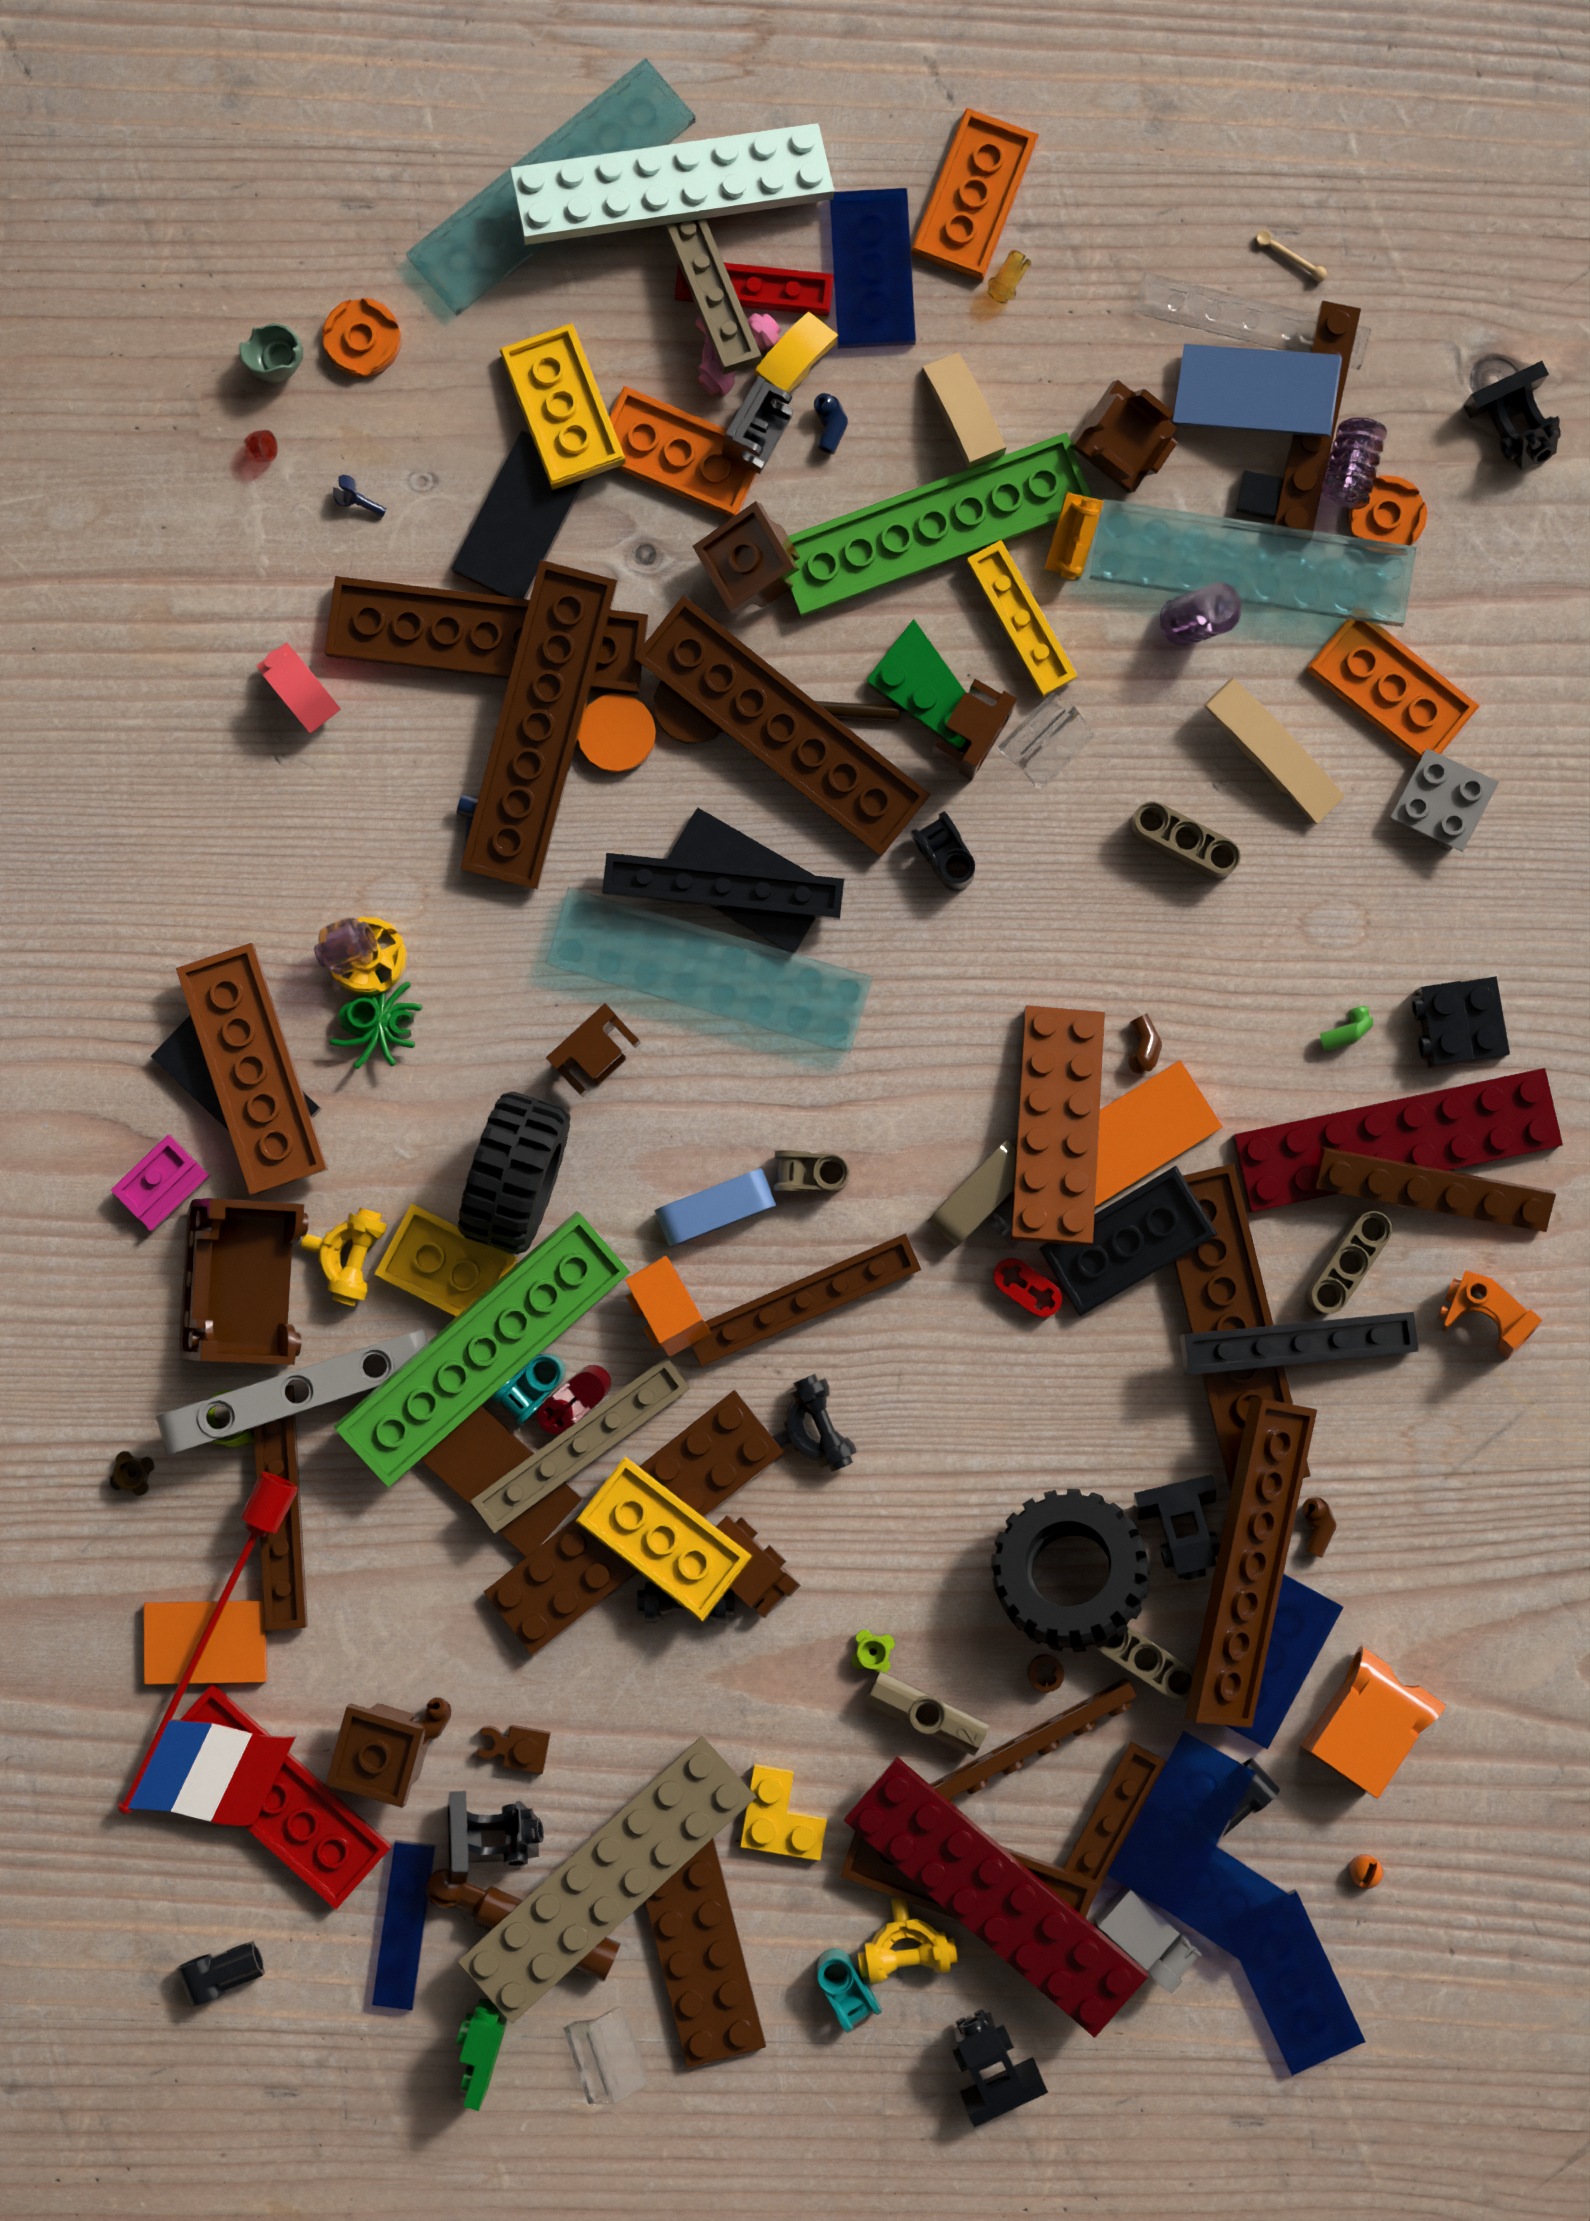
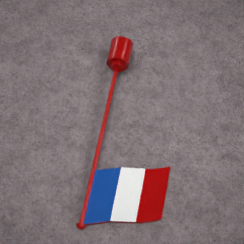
M261 1472L240 1517L247 1522L245 1529L251 1533L123 1803H118L117 1808L121 1814L127 1815L133 1809L171 1811L222 1825H254L296 1739V1736L261 1735L215 1722L172 1719L257 1537H267L269 1532L278 1533L298 1491V1487L295 1484L269 1472Z

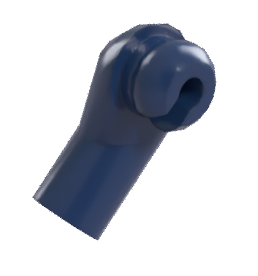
M821 393L814 400V409L817 411L825 429L817 447L828 454H835L847 428L848 418L840 401L835 396H831L829 393Z

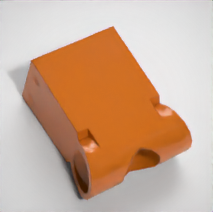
M1360 1646L1351 1660L1345 1683L1339 1688L1300 1747L1366 1794L1379 1799L1418 1739L1419 1733L1442 1714L1446 1704L1419 1685H1402L1388 1663L1365 1647Z

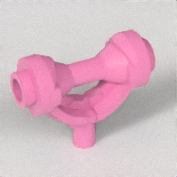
M754 313L747 319L759 351H770L780 340L778 336L781 332L779 325L766 313L763 316ZM699 316L695 325L707 335ZM707 335L704 339L702 363L698 366L701 375L697 379L702 387L712 396L716 393L725 396L735 383L734 375L736 371L723 374Z

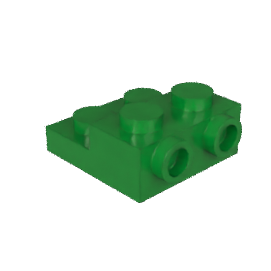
M479 1999L474 2014H466L456 2042V2047L463 2048L459 2061L469 2064L465 2070L460 2087V2092L467 2094L463 2107L476 2111L480 2110L486 2096L508 2019L490 1999Z

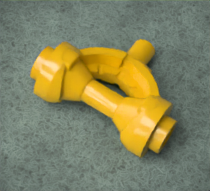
M359 1207L357 1215L349 1213L348 1219L335 1226L330 1232H326L324 1239L310 1234H306L303 1237L301 1248L319 1254L318 1262L321 1264L323 1274L329 1282L326 1290L334 1292L332 1300L351 1306L356 1305L357 1299L365 1301L368 1288L367 1283L364 1282L361 1270L368 1247L376 1240H380L386 1232L388 1224L380 1222L381 1213ZM352 1239L353 1244L346 1266L343 1268L340 1264V1252L346 1242Z
M899 1898L891 1899L894 1922L884 1925L876 1933L872 1942L864 1943L866 1952L858 1953L861 1978L869 1977L871 1985L881 1984L897 1968L919 1964L932 1968V1971L935 1973H950V1964L958 1963L954 1938L946 1939L945 1931L937 1932L931 1925L922 1920H910L907 1901ZM904 1938L915 1939L922 1944L919 1948L900 1951L891 1950L894 1943Z

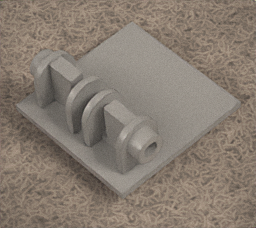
M1426 748L1390 818L1437 840V846L1446 851H1451L1452 848L1463 852L1499 781Z

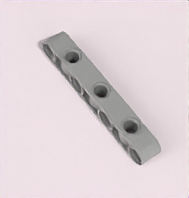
M424 1329L156 1416L167 1455L176 1454L377 1388L428 1343ZM376 1355L384 1359L386 1371L382 1376L372 1378L365 1374L363 1362L369 1356ZM297 1380L304 1382L309 1388L307 1399L301 1403L290 1402L285 1396L287 1385ZM215 1406L226 1407L230 1412V1422L223 1429H214L207 1422L208 1412Z

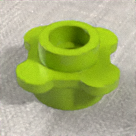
M867 1629L859 1631L856 1635V1641L858 1642L857 1651L851 1657L853 1666L857 1669L866 1667L875 1669L877 1673L880 1670L886 1673L891 1666L888 1659L890 1650L895 1647L894 1638L889 1634H884L883 1636L873 1635ZM871 1648H876L877 1654L871 1655L869 1653V1650Z

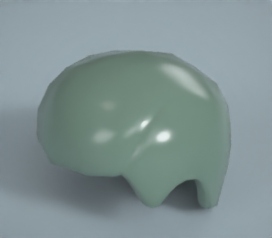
M271 323L261 328H253L249 340L246 343H240L239 353L241 362L257 379L268 383H277L287 380L295 373L303 359V346L298 335L288 326Z

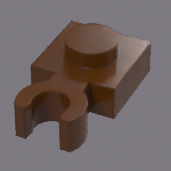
M511 1725L509 1736H506L494 1726H483L481 1728L480 1734L492 1736L495 1745L491 1749L479 1747L477 1749L478 1756L488 1759L495 1757L497 1754L505 1755L503 1767L543 1774L551 1736L550 1731Z

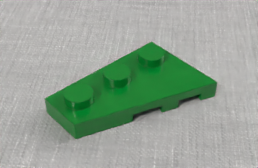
M913 618L866 679V683L961 753L969 741L949 730L946 724L966 691Z

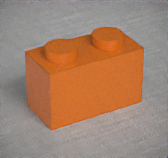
M667 1255L625 1279L631 1290V1293L625 1297L637 1317L641 1314H644L649 1325L644 1327L643 1330L654 1349L662 1346L668 1356L671 1357L711 1334Z

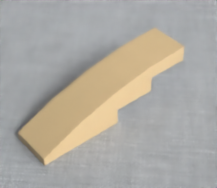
M1230 678L1203 705L1249 761L1258 764L1280 792L1290 796L1310 822L1318 824L1345 797L1292 735L1235 678Z

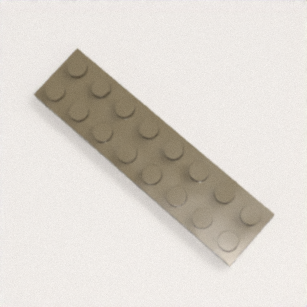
M702 1735L458 1960V1963L510 2023L513 2024L756 1798V1795Z

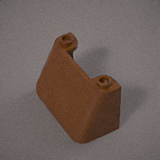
M217 1198L193 1199L191 1201L187 1216L180 1326V1353L183 1359L210 1362L295 1365V1356H299L302 1342L300 1333L295 1332L292 1324H288L292 1244H297L301 1236H306L309 1225L308 1215L304 1213V1204Z

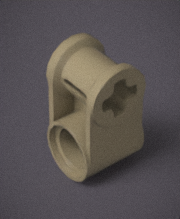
M775 1151V1157L779 1159L778 1183L774 1184L773 1191L803 1193L809 1191L834 1192L843 1189L849 1182V1166L838 1155L817 1154L806 1151ZM830 1162L838 1163L843 1168V1176L835 1184L825 1183L821 1178L823 1166ZM791 1163H794L793 1180L791 1181Z

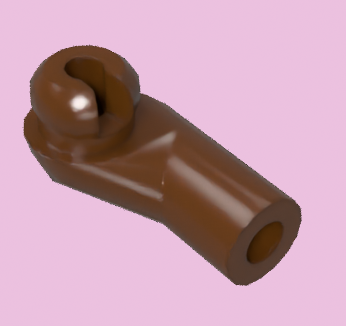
M1148 1013L1130 1022L1140 1041L1136 1053L1129 1056L1128 1059L1130 1069L1136 1074H1142L1145 1070L1150 1072L1156 1066L1162 1048V1041Z
M1313 1497L1307 1499L1302 1506V1512L1312 1530L1304 1550L1323 1558L1337 1525L1327 1502L1322 1498Z
M440 1697L431 1699L427 1703V1709L420 1721L414 1722L427 1726L425 1740L438 1738L451 1718L450 1704Z

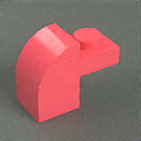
M287 642L270 652L256 666L310 734L341 710Z

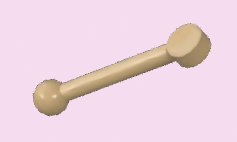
M1261 230L1257 233L1256 243L1259 247L1269 246L1311 273L1312 278L1317 282H1321L1326 278L1327 271L1324 267H1315L1272 239V235L1268 230Z

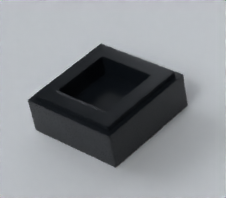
M1245 470L1235 511L1274 519L1283 478Z

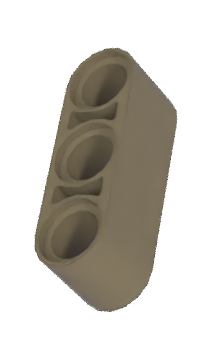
M1155 801L1146 802L1140 805L1132 816L1130 823L1131 831L1139 841L1210 878L1224 879L1239 865L1241 859L1240 850L1232 840ZM1145 813L1154 814L1160 821V828L1156 831L1146 830L1140 823V816ZM1182 831L1190 833L1195 839L1194 848L1189 850L1180 848L1176 843V833ZM1214 850L1226 852L1230 858L1229 867H1216L1211 861V852Z
M1008 1138L927 1220L955 1248L1013 1191L1016 1146Z
M1378 1211L1364 1212L1357 1215L1350 1222L1307 1287L1305 1299L1313 1311L1320 1314L1336 1313L1346 1305L1390 1239L1392 1224L1385 1214ZM1368 1218L1375 1220L1379 1226L1378 1237L1373 1241L1366 1239L1362 1233V1224ZM1346 1251L1353 1253L1357 1259V1268L1351 1274L1345 1273L1339 1265L1340 1257ZM1325 1284L1331 1286L1335 1292V1301L1329 1307L1322 1306L1317 1299L1319 1288Z
M1127 1625L1128 1630L1121 1635L1120 1640L1115 1645H1105L1098 1648L1103 1654L1169 1698L1176 1701L1188 1700L1194 1671L1186 1663L1129 1625ZM1142 1648H1150L1154 1652V1661L1147 1668H1138L1134 1663L1136 1652ZM1175 1671H1185L1188 1675L1187 1685L1180 1691L1171 1690L1168 1686L1170 1675Z

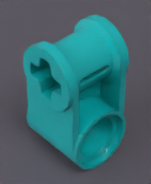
M550 1353L535 1357L518 1374H515L494 1394L491 1400L494 1403L500 1402L516 1418L515 1424L518 1427L522 1426L565 1379L566 1368L564 1362L557 1355ZM541 1361L550 1362L555 1367L556 1376L553 1382L544 1383L537 1377L536 1369Z
M831 1948L819 1956L816 1967L819 1985L828 1998L838 2021L847 2033L853 2030L854 2024L872 2013L879 2015L883 2012L870 1986L861 1978L850 1956L845 1951ZM833 1963H839L846 1968V1972L839 1979H830L824 1974L825 1969Z

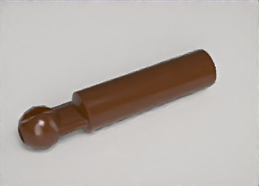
M447 1868L433 1872L425 1887L426 1895L434 1906L444 1909L453 1907L473 1916L475 1925L488 1931L492 1930L523 1901L493 1886L483 1890L468 1882L450 1884L449 1869ZM606 1937L573 1968L605 1982L621 1943Z

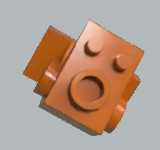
M1466 1270L1462 1280L1453 1278L1445 1298L1452 1305L1450 1308L1442 1306L1438 1316L1439 1319L1445 1321L1442 1330L1446 1332L1462 1315L1470 1312L1484 1313L1497 1325L1499 1337L1496 1349L1507 1359L1527 1341L1542 1322V1319L1531 1309L1527 1311L1495 1280ZM1471 1292L1480 1293L1483 1299L1473 1298Z

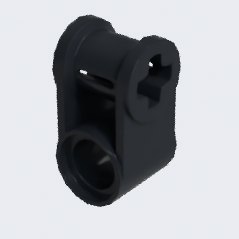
M943 811L938 814V820L920 831L914 829L910 834L917 848L930 863L942 884L948 889L960 891L972 883L975 873V861L962 841L953 821ZM954 861H960L967 866L968 873L964 877L953 878L946 871L947 865Z

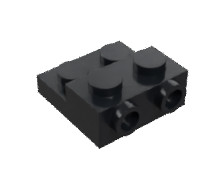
M1497 976L1423 986L1415 990L1416 997H1412V1011L1415 1020L1421 1021L1423 1036L1418 1038L1419 1052L1423 1060L1427 1059L1428 1068L1510 1055Z

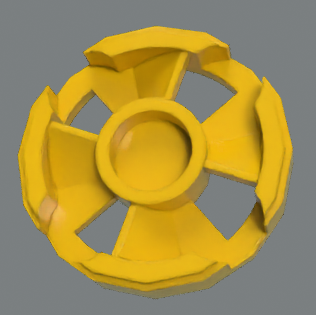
M360 917L354 919L355 923L347 925L344 929L340 927L335 931L328 944L327 962L333 978L343 989L356 995L374 996L388 991L400 980L406 969L407 950L402 937L390 923L375 917ZM355 932L359 941L351 945L344 939ZM385 932L395 941V944L381 950L377 940ZM354 965L356 969L349 979L343 978L340 971ZM381 965L391 970L392 974L382 984L375 973Z

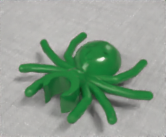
M379 970L375 971V973L380 983L382 984V976ZM405 982L400 985L388 998L386 1004V995L383 992L378 994V1001L375 995L364 996L366 998H358L347 1002L339 1010L338 1021L340 1026L351 1035H363V1037L346 1041L330 1039V1045L350 1047L364 1044L371 1038L362 1056L354 1063L353 1067L355 1069H359L367 1061L377 1044L378 1038L384 1058L390 1066H394L396 1061L391 1056L386 1038L395 1045L407 1048L415 1047L414 1041L404 1040L411 1037V1030L399 1029L397 1024L404 1020L414 1023L413 1015L406 1010L421 1011L422 1005L416 1003H396L392 1006L398 997L410 988L411 983Z

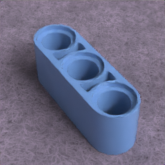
M761 1168L662 1206L654 1211L670 1248L777 1205Z

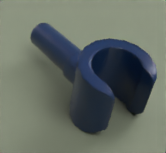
M339 476V487L344 491L333 487V497L336 504L341 507H349L356 504L381 517L384 516L387 508L356 492V482L351 476Z
M465 794L461 796L456 812L468 818L466 822L464 851L478 798Z

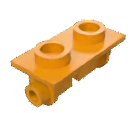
M1066 492L1044 569L1060 572V576L1067 579L1075 580L1076 576L1082 577L1103 507V500Z

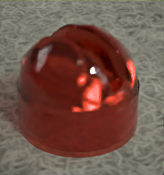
M254 431L245 438L244 444H246L247 450H244V453L250 460L262 463L273 461L276 458L278 445L271 431Z

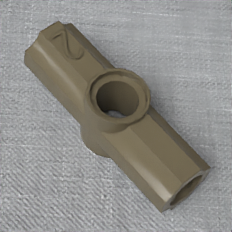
M881 1670L876 1676L865 1700V1703L913 1726L919 1732L930 1734L974 1757L980 1749L990 1726L989 1723L940 1700L936 1695L926 1693ZM924 1703L934 1704L938 1708V1716L931 1723H923L916 1718L918 1707Z

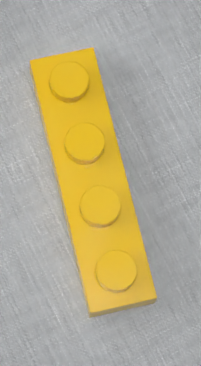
M1002 540L968 557L966 560L967 565L1041 697L1043 698L1075 681L1078 675Z

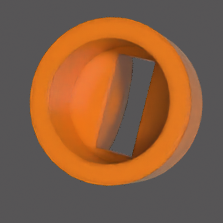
M1361 1854L1351 1861L1349 1875L1357 1886L1371 1889L1381 1882L1383 1868L1380 1862L1373 1856ZM1369 1863L1375 1866L1368 1882L1364 1883L1362 1881L1367 1873Z

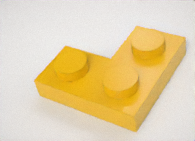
M754 1764L750 1790L756 1795V1798L747 1806L740 1847L820 1861L827 1818L788 1811L794 1771Z

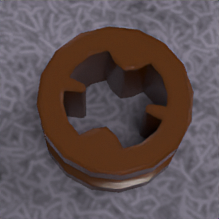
M1038 1655L1028 1665V1680L1040 1692H1053L1064 1681L1065 1673L1063 1666L1051 1655ZM1041 1663L1045 1667H1047V1663L1055 1665L1052 1673L1056 1678L1049 1684L1047 1680H1044V1684L1036 1681L1039 1677L1036 1668Z

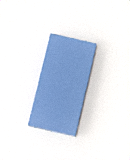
M1184 344L1173 423L1180 426L1331 437L1342 357L1341 355Z

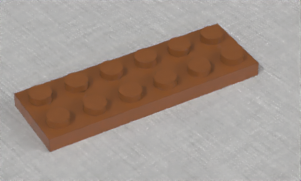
M249 943L176 968L249 1194L253 1196L327 1171L328 1167L255 945Z
M1025 1006L1010 1240L1091 1247L1093 1244L1105 1012Z

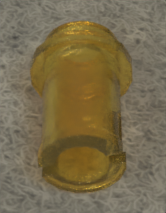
M1011 250L996 277L989 279L987 293L995 301L1006 304L1009 300L1015 298L1017 294L1015 289L1027 269L1031 266L1030 259H1026L1022 263L1026 257L1023 253Z

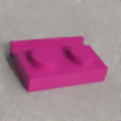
M168 1134L111 1191L151 1232H154L211 1175L198 1164L172 1135Z

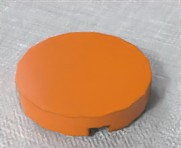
M361 298V300L354 301L350 299L341 302L329 313L323 325V344L329 360L339 371L352 377L368 378L382 373L394 363L400 351L401 332L395 316L384 304L371 298Z
M1382 475L1364 483L1357 489L1348 506L1347 522L1351 535L1360 546L1374 554L1392 555L1405 551L1419 539L1426 526L1428 510L1425 501L1423 502L1419 494L1420 491L1413 483L1399 476Z
M613 693L597 698L586 707L578 740L581 751L592 765L605 772L623 773L640 766L648 759L654 749L656 729L651 713L642 702L630 695Z

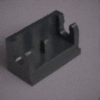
M758 376L725 434L721 457L761 474L790 422L794 411L775 399L789 404L792 396L785 390L766 382L765 378Z

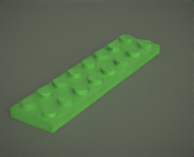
M1068 433L1060 434L788 536L800 556L795 561L799 570L788 577L793 584L790 591L800 617L808 616L979 552L1000 540L1005 542L1058 522L1066 492L1093 498L1075 451L1069 446L1071 441Z
M576 1211L333 1427L389 1488L628 1275L630 1271L586 1219Z

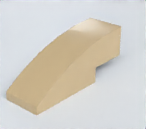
M959 352L923 366L922 370L951 438L956 441L967 469L1004 456L1006 445L973 376Z

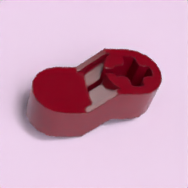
M588 1365L572 1376L539 1407L537 1418L541 1428L551 1434H561L577 1423L610 1391L612 1382L609 1373L601 1366ZM574 1397L577 1398L575 1402L572 1401Z

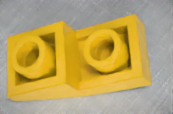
M808 311L768 352L761 361V364L756 367L754 375L765 378L766 382L789 393L808 377L810 367L836 344L838 334Z

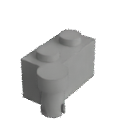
M1128 1883L1120 1889L1095 1918L1098 1927L1101 1929L1100 1932L1126 1951L1136 1963L1148 1972V1976L1151 1975L1171 1994L1182 1983L1180 1977L1202 1955L1194 1945L1190 1944L1188 1938Z

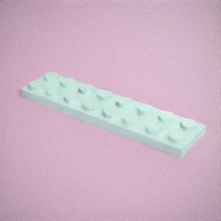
M818 123L511 167V180L525 245L833 200L834 187Z

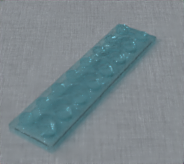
M645 58L512 167L668 145L696 122V116L647 58ZM509 168L408 250L406 255L453 313L458 316L548 242L525 245L511 180V168Z
M1103 499L1104 503L1099 517L1089 579L1403 627L1405 624L1417 547Z
M569 887L546 959V965L849 1054H851L873 976Z

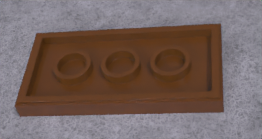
M481 1405L424 1455L421 1460L477 1511L471 1500L535 1453ZM564 1482L499 1530V1532L527 1557L541 1546L581 1502L583 1497L568 1483Z

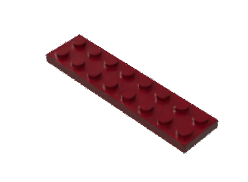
M1545 1068L1233 1135L1250 1213L1339 1194L1315 1189L1312 1185L1321 1147L1441 1170H1451L1563 1146Z
M896 1756L845 1816L844 1822L1094 2038L1148 1978V1972L899 1757Z

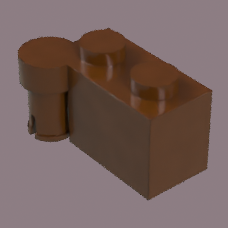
M726 1515L716 1527L753 1556L730 1588L750 1608H756V1611L766 1618L786 1595L791 1597L801 1585L783 1567L787 1561L771 1545L764 1549L754 1539L758 1532L743 1517L736 1521L734 1518Z

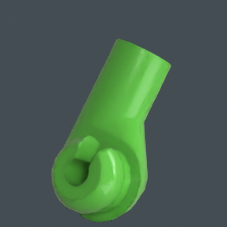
M1363 1005L1350 1009L1348 1011V1018L1351 1024L1320 1033L1325 1052L1355 1044L1372 1028L1373 1017L1370 1018L1368 1007Z

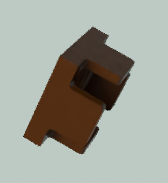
M1119 380L1112 381L1069 446L1126 492L1132 493L1136 491L1145 476L1159 472L1177 445L1178 441L1172 437L1177 427L1168 421L1174 412L1146 389L1132 391Z
M757 501L692 546L728 610L734 614H737L750 604L763 608L793 587L788 577L799 570L795 561L800 556L781 525L769 518L762 504Z
M974 679L969 693H965L946 724L949 730L968 740V744L960 753L954 747H950L949 744L947 745L938 740L933 748V754L958 768L959 774L972 781L1010 719L1018 698L1006 691H1003L1001 694L979 680Z
M606 1003L546 1057L582 1097L588 1091L569 1072L574 1065H580L597 1084H601L626 1061L622 1050L608 1036L614 1028L634 1048L641 1044L639 1039Z
M350 1703L346 1706L326 1785L403 1808L407 1804L412 1784L419 1779L429 1744V1740L424 1739L427 1726L414 1723L415 1714L377 1703L372 1708H365Z

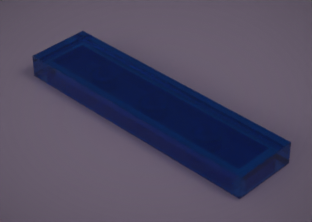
M396 1840L394 1843L372 2005L404 2010H413L429 1901L425 1887L433 1872L436 1845Z

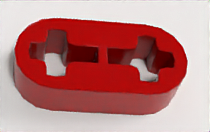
M1007 1258L1001 1260L993 1270L995 1286L1030 1313L1038 1317H1048L1059 1310L1062 1304V1295L1058 1287L1023 1261L1016 1258ZM1014 1265L1020 1269L1017 1274L1018 1277L1027 1284L1024 1288H1021L1016 1283H1011L1008 1287L1002 1283L1004 1275L1000 1273L1003 1267L1011 1269ZM1031 1286L1039 1292L1049 1289L1052 1292L1050 1299L1054 1302L1051 1308L1043 1306L1040 1310L1035 1307L1037 1299L1027 1291Z

